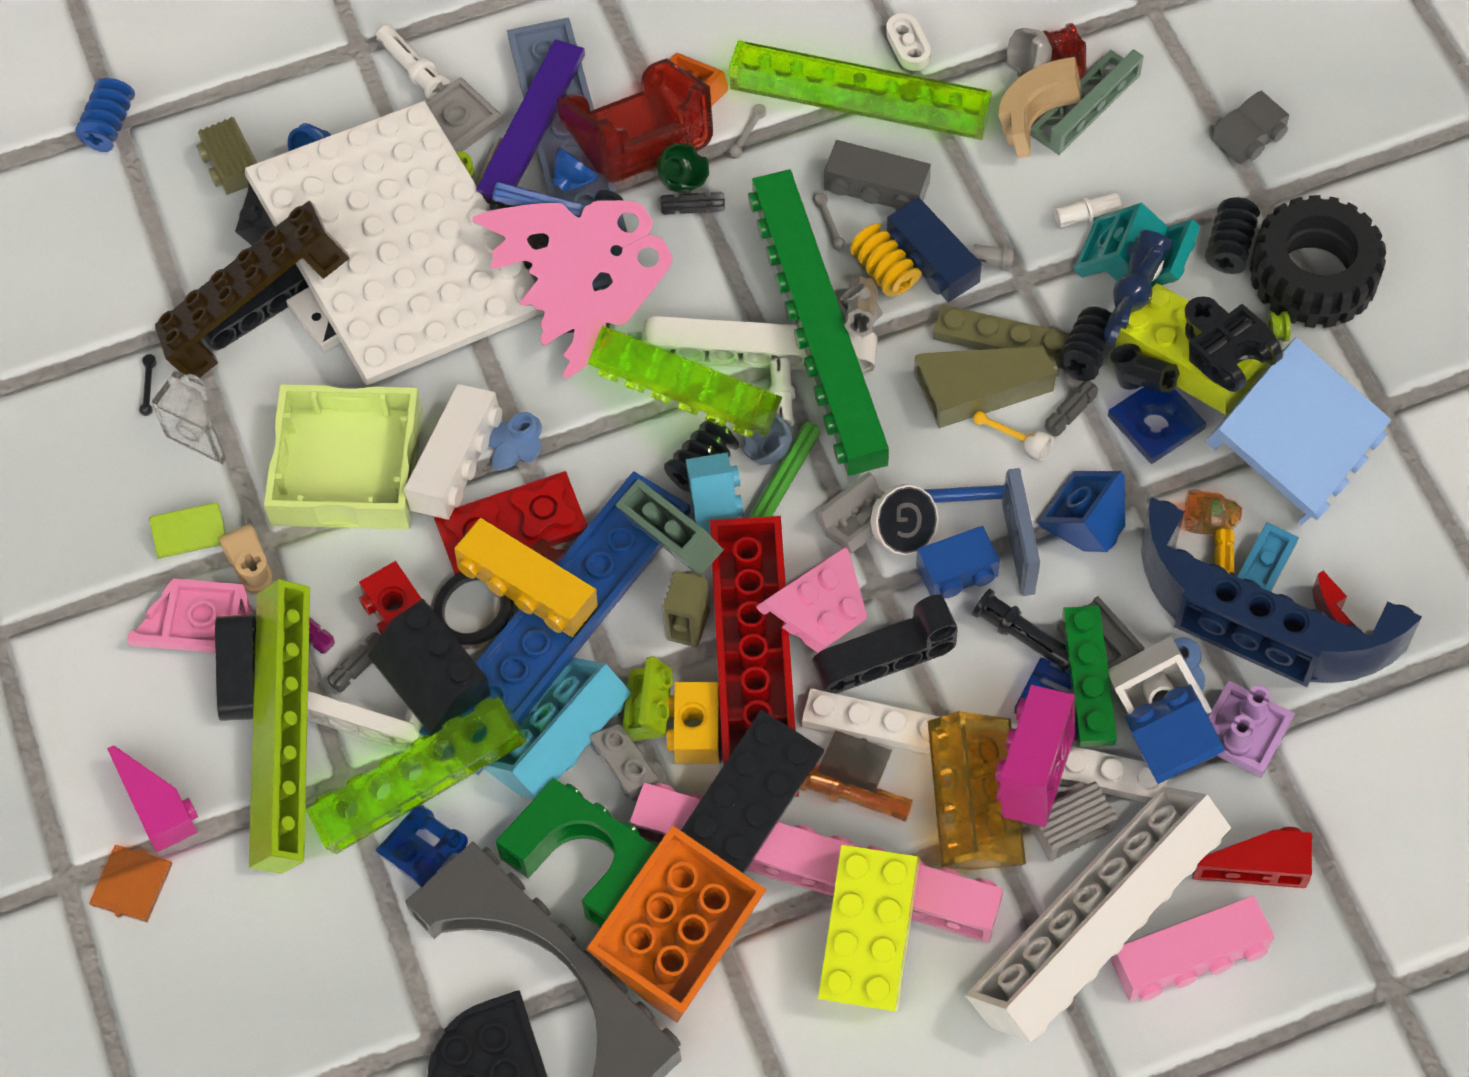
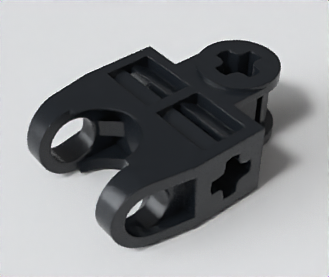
M1196 297L1186 304L1185 318L1188 322L1185 326V335L1189 340V361L1211 381L1226 390L1237 392L1246 386L1245 375L1237 365L1239 362L1254 359L1261 363L1266 362L1270 365H1275L1283 359V351L1275 335L1260 318L1243 304L1230 313L1210 297Z

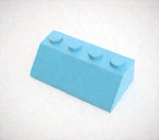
M573 658L484 770L521 797L533 800L553 778L558 780L565 771L571 769L577 763L579 754L588 744L593 743L589 736L602 731L601 729L610 718L622 711L624 702L632 693L606 663Z

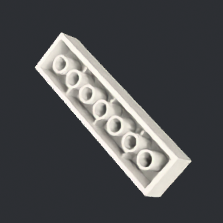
M1163 786L966 993L967 999L990 1028L1028 1042H1032L1045 1033L1048 1024L1058 1013L1071 1005L1073 997L1085 984L1097 977L1099 969L1112 956H1115L1122 950L1125 941L1136 930L1147 923L1152 912L1172 896L1173 890L1180 882L1197 869L1198 863L1209 851L1219 846L1222 837L1231 829L1208 794Z

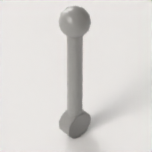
M757 104L753 107V117L736 145L730 147L729 153L732 157L737 158L742 154L741 148L758 119L766 115L764 105Z
M818 193L814 198L815 205L820 207L834 239L833 247L836 250H842L846 243L839 236L828 210L827 195Z

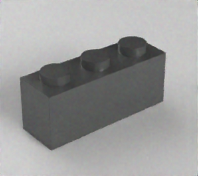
M836 140L824 170V190L831 191L836 195H847L862 199L870 204L877 203L899 210L918 197L922 201L924 200L930 184L931 164Z

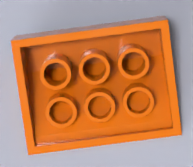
M672 825L586 950L644 1001L678 1023L767 889Z

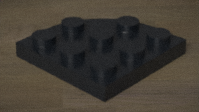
M520 990L474 1005L458 1015L444 1029L445 1033L439 1040L434 1052L432 1051L428 1065V1077H548Z

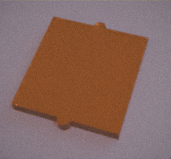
M114 845L89 904L93 907L113 912L117 918L123 915L148 923L173 863L169 860L149 855L145 849L139 852Z

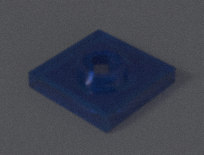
M1143 387L1109 409L1107 415L1151 465L1205 430L1207 424L1175 388L1170 393ZM1159 415L1166 419L1168 427L1161 429V432H1153L1144 420L1148 416Z

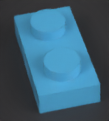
M1266 522L1237 577L1253 580L1261 588L1272 592L1297 545L1299 537Z

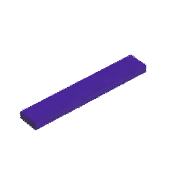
M554 40L476 188V191L481 193L484 198L492 200L494 187L497 182L518 186L585 57V48Z

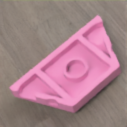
M847 547L756 606L762 614L765 615L770 611L783 620V629L793 636L800 637L804 644L817 653L868 618Z
M173 578L162 591L161 598L155 601L146 611L147 617L136 631L131 630L128 634L127 641L130 646L216 653V617L251 615L254 613L243 584Z

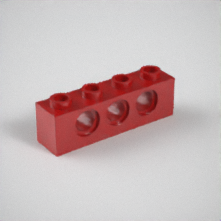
M396 560L359 581L363 594L358 597L359 601L369 616L374 613L380 621L376 625L381 635L393 618L422 599ZM393 604L402 605L397 610H387Z

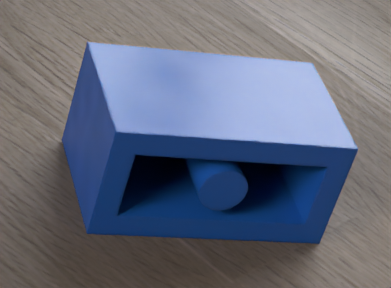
M983 525L917 549L916 566L930 596L940 594L944 598H951L958 595L963 589L974 585L978 587L985 586L998 577L1000 559Z

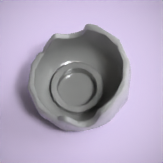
M1020 28L1014 31L1009 39L1007 48V63L1010 68L1020 72L1017 74L1018 77H1021L1037 66L1051 62L1052 46L1043 32L1029 28Z

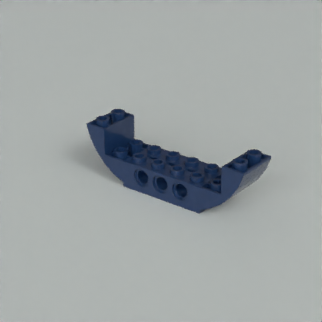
M1151 497L1142 532L1141 554L1143 567L1154 595L1162 607L1174 618L1175 628L1305 687H1308L1310 682L1337 683L1353 681L1375 674L1391 665L1407 651L1422 616L1414 613L1409 607L1401 604L1395 605L1387 601L1372 635H1366L1354 625L1339 623L1330 619L1327 614L1320 610L1308 609L1295 603L1293 599L1286 595L1274 594L1261 588L1253 580L1238 578L1227 573L1219 565L1207 564L1194 558L1192 554L1185 550L1174 549L1185 511L1178 509L1176 505L1169 501H1160Z

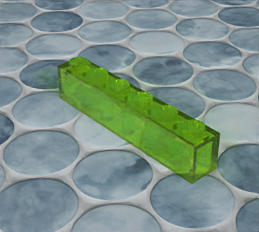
M603 325L587 363L599 368L598 375L614 382H617L618 378L621 377L626 380L625 387L641 393L644 392L645 388L653 391L651 397L667 404H670L672 399L679 401L678 409L693 415H697L699 410L707 413L705 420L723 427L726 421L734 424L733 432L749 438L753 437L754 432L768 436L782 400V396Z

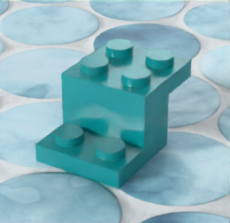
M1142 202L1095 218L1073 270L1082 278L1106 271L1118 281L1120 277L1128 274L1129 255L1127 254V247L1134 244L1141 231L1151 230L1172 240V247L1164 257L1162 271L1151 282L1152 288L1156 283L1164 285L1176 282L1185 271L1184 266L1190 252L1195 247V240L1201 227L1193 219L1168 227Z

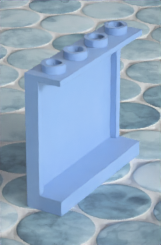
M1295 337L1282 350L1283 359L1275 365L1268 366L1205 442L1215 451L1225 443L1304 512L1297 521L1302 525L1311 517L1318 520L1331 505L1326 501L1330 495L1333 494L1336 497L1350 482L1346 478L1347 474L1350 471L1356 473L1368 460L1369 457L1364 453L1369 447L1374 450L1386 438L1387 434L1383 430L1390 423L1391 419L1302 341Z

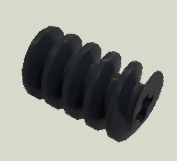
M1234 197L1225 199L1219 204L1205 252L1206 261L1214 269L1226 274H1239L1245 270V261L1249 256L1248 250L1252 245L1251 239L1254 238V229L1258 223L1257 217L1260 216L1259 207L1254 202L1246 198Z
M1094 306L1083 309L1078 315L1077 321L1074 323L1073 329L1064 343V347L1060 351V365L1074 379L1080 381L1095 379L1099 374V369L1102 367L1104 359L1108 355V351L1112 347V344L1104 339V328L1112 313L1104 308Z
M709 418L699 425V430L691 434L690 440L682 444L681 450H677L673 454V459L668 460L664 464V470L679 488L690 492L685 459L728 453L730 458L731 453L728 448L738 449L739 442L727 426L719 420Z

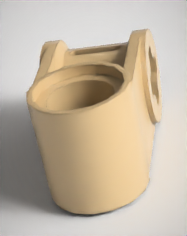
M251 523L218 537L230 565L233 566L247 592L257 594L272 584V572Z

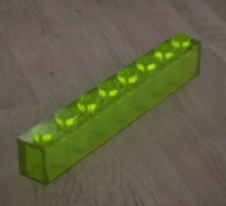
M741 40L737 41L729 65L730 89L978 140H983L990 115L992 94L990 90Z

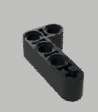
M932 595L922 599L915 605L913 618L826 648L813 657L812 662L825 691L836 694L947 654L956 646L958 627L943 595Z

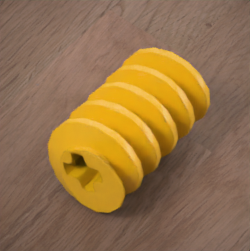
M881 224L869 225L855 236L850 246V253L855 259H858V263L863 268H866L867 274L873 277L875 283L881 287L882 292L886 296L900 295L918 282L922 272L918 268H913L914 263L911 259H905L906 253L902 249H898V244L895 240H890V234L887 231L880 232Z

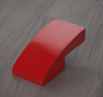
M1324 570L1318 573L1312 588L1316 609L1324 612L1330 619L1339 623L1356 626L1342 611L1347 595Z

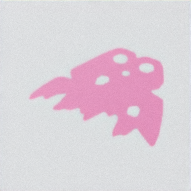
M595 201L584 207L579 218L573 215L562 203H539L502 208L481 213L472 218L474 223L505 237V240L492 251L494 259L490 265L491 268H500L521 261H528L533 264L528 273L536 276L538 279L519 304L523 306L533 305L536 310L545 311L540 324L543 329L541 335L542 345L545 346L556 337L572 329L575 330L573 342L563 355V357L569 360V364L563 372L564 378L571 377L579 372L608 345L610 333L606 323L615 325L626 324L666 274L672 262L671 252L664 240L660 237L649 235L653 222L643 205L633 201ZM624 213L634 214L639 220L638 228L630 233L622 231L617 224L619 216ZM544 233L548 235L549 243L545 248L535 250L531 248L527 241V238L532 234ZM619 245L622 248V254L619 256L612 255L610 251L612 246ZM643 248H653L658 252L659 261L655 266L644 267L639 263L638 253ZM600 272L609 273L613 283L606 289L594 291L592 282Z

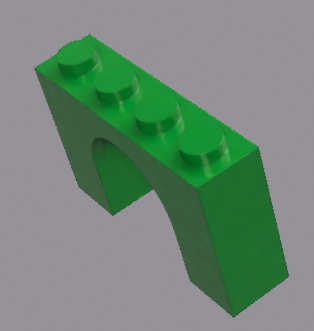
M553 778L497 838L495 842L499 856L502 861L529 879L556 848L568 841L592 839L606 845L614 854L612 864L581 900L585 918L601 928L659 843L656 841L650 843L640 836V833L633 825L625 821L620 823L611 816L610 812L603 805L597 802L592 804L583 798V795L575 786L569 783L564 785Z

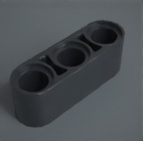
M254 614L216 617L217 711L220 721L253 719L256 618Z

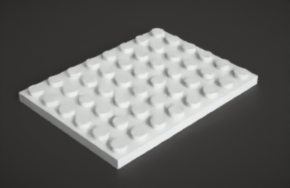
M425 101L245 168L247 180L275 227L284 221L293 209L304 205L307 201H311L315 205L326 231L347 251L350 259L325 279L303 258L296 265L366 386L545 313L543 310H536L533 305L523 306L519 304L535 283L522 261L500 268L490 267L494 259L492 251L505 240V237L472 221L473 216L491 211L482 194L476 191V184Z

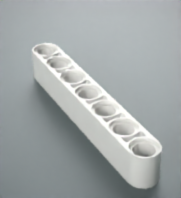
M662 316L649 317L644 322L641 354L646 359L652 361L770 369L769 362L776 358L777 366H780V358H787L791 361V370L806 371L804 358L807 357L805 349H798L794 335V329H797L796 325ZM871 333L862 338L859 335L849 334L862 373H871L876 365L877 335Z

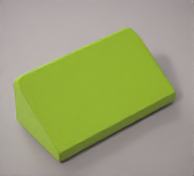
M210 503L149 517L158 559L220 546L218 537L226 534L223 513L219 503Z

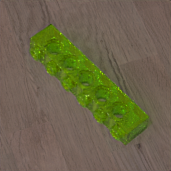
M500 697L485 699L474 707L475 711L463 718L455 717L447 721L442 726L443 730L431 737L426 735L416 739L411 743L409 750L400 755L393 754L379 762V767L368 774L360 773L353 776L346 782L347 786L335 793L328 792L319 796L314 801L315 805L306 809V812L324 847L334 854L340 853L526 744L528 741L509 706ZM486 727V737L481 742L473 743V735L476 730ZM449 746H454L455 752L453 757L448 761L442 762L441 754L443 750ZM417 765H422L420 777L410 781L409 773L411 769ZM384 784H390L389 794L385 798L378 800L377 792L379 788ZM357 802L358 810L356 814L346 819V808L351 803Z

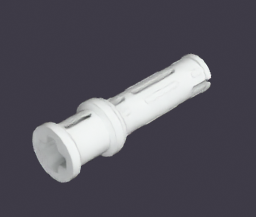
M384 25L377 31L376 40L408 71L409 80L414 85H419L425 91V97L428 100L451 84L446 76L440 75L435 70V65L432 61L422 59L391 25Z

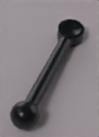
M147 354L142 358V363L145 367L143 404L140 405L139 412L143 416H149L153 411L150 405L152 368L156 366L157 361L152 354Z

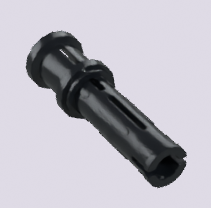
M988 589L973 610V616L976 618L981 616L998 628L997 632L1001 635L1007 636L1011 634L1035 652L1060 667L1061 670L1066 671L1068 669L1067 650L1064 644L1022 617L1020 608L1017 606L1010 607L997 598L992 589Z

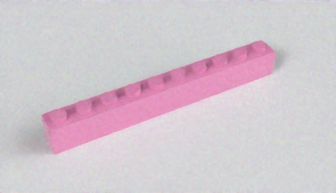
M644 783L629 823L647 841L660 843L672 825L681 831L703 798V795L691 793L688 796L675 792L671 786L663 783H655L654 785ZM779 820L747 871L834 896L841 845L860 846L854 845L849 839L842 836L834 835L830 838L817 834L814 829L808 826L796 825L793 827L783 824ZM876 846L867 847V849L885 851L884 849ZM920 860L911 920L989 943L1004 889L997 887L994 882L987 879L977 878L972 880L962 877L959 872L950 868L942 867L938 870L925 866Z

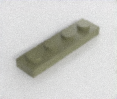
M943 304L941 305L933 332L934 340L978 350L1043 346L1048 357L1055 359L1058 368H1062L1059 362V354L1069 336L1067 332Z

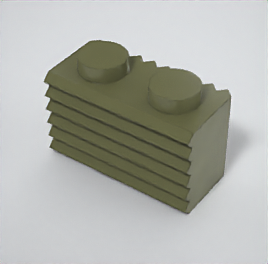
M230 117L228 120L224 119L223 122H218L216 125L212 124L204 130L200 129L198 135L201 143L196 145L203 163L209 161L212 168L208 169L214 185L216 187L222 185L226 195L248 187L249 181L245 176V168L257 164V161L235 118Z
M676 571L672 573L671 585L668 586L669 591L666 592V598H664V604H662L665 637L668 641L698 647L710 612L708 580L693 571H685L684 573Z

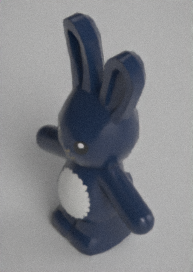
M1143 230L1140 232L1139 237L1135 239L1134 244L1127 247V254L1129 255L1128 274L1120 277L1114 285L1113 300L1115 308L1104 328V339L1106 342L1114 344L1120 329H1126L1130 313L1141 310L1152 299L1151 282L1159 276L1162 271L1164 257L1172 247V240L1151 230Z

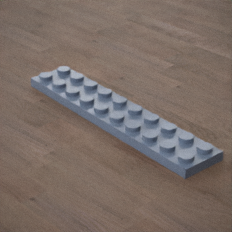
M569 17L507 30L523 98L555 39L577 46ZM581 63L537 147V153L548 195L590 205L592 202H595V195L600 190L617 192ZM558 148L565 149L599 175L597 180L576 190L571 188L568 193L551 181L555 177L554 159ZM622 214L619 216L617 224L622 231L627 232ZM619 245L611 247L612 255L619 256L622 254V248ZM600 272L593 280L592 287L602 290L608 288L613 283L610 274Z

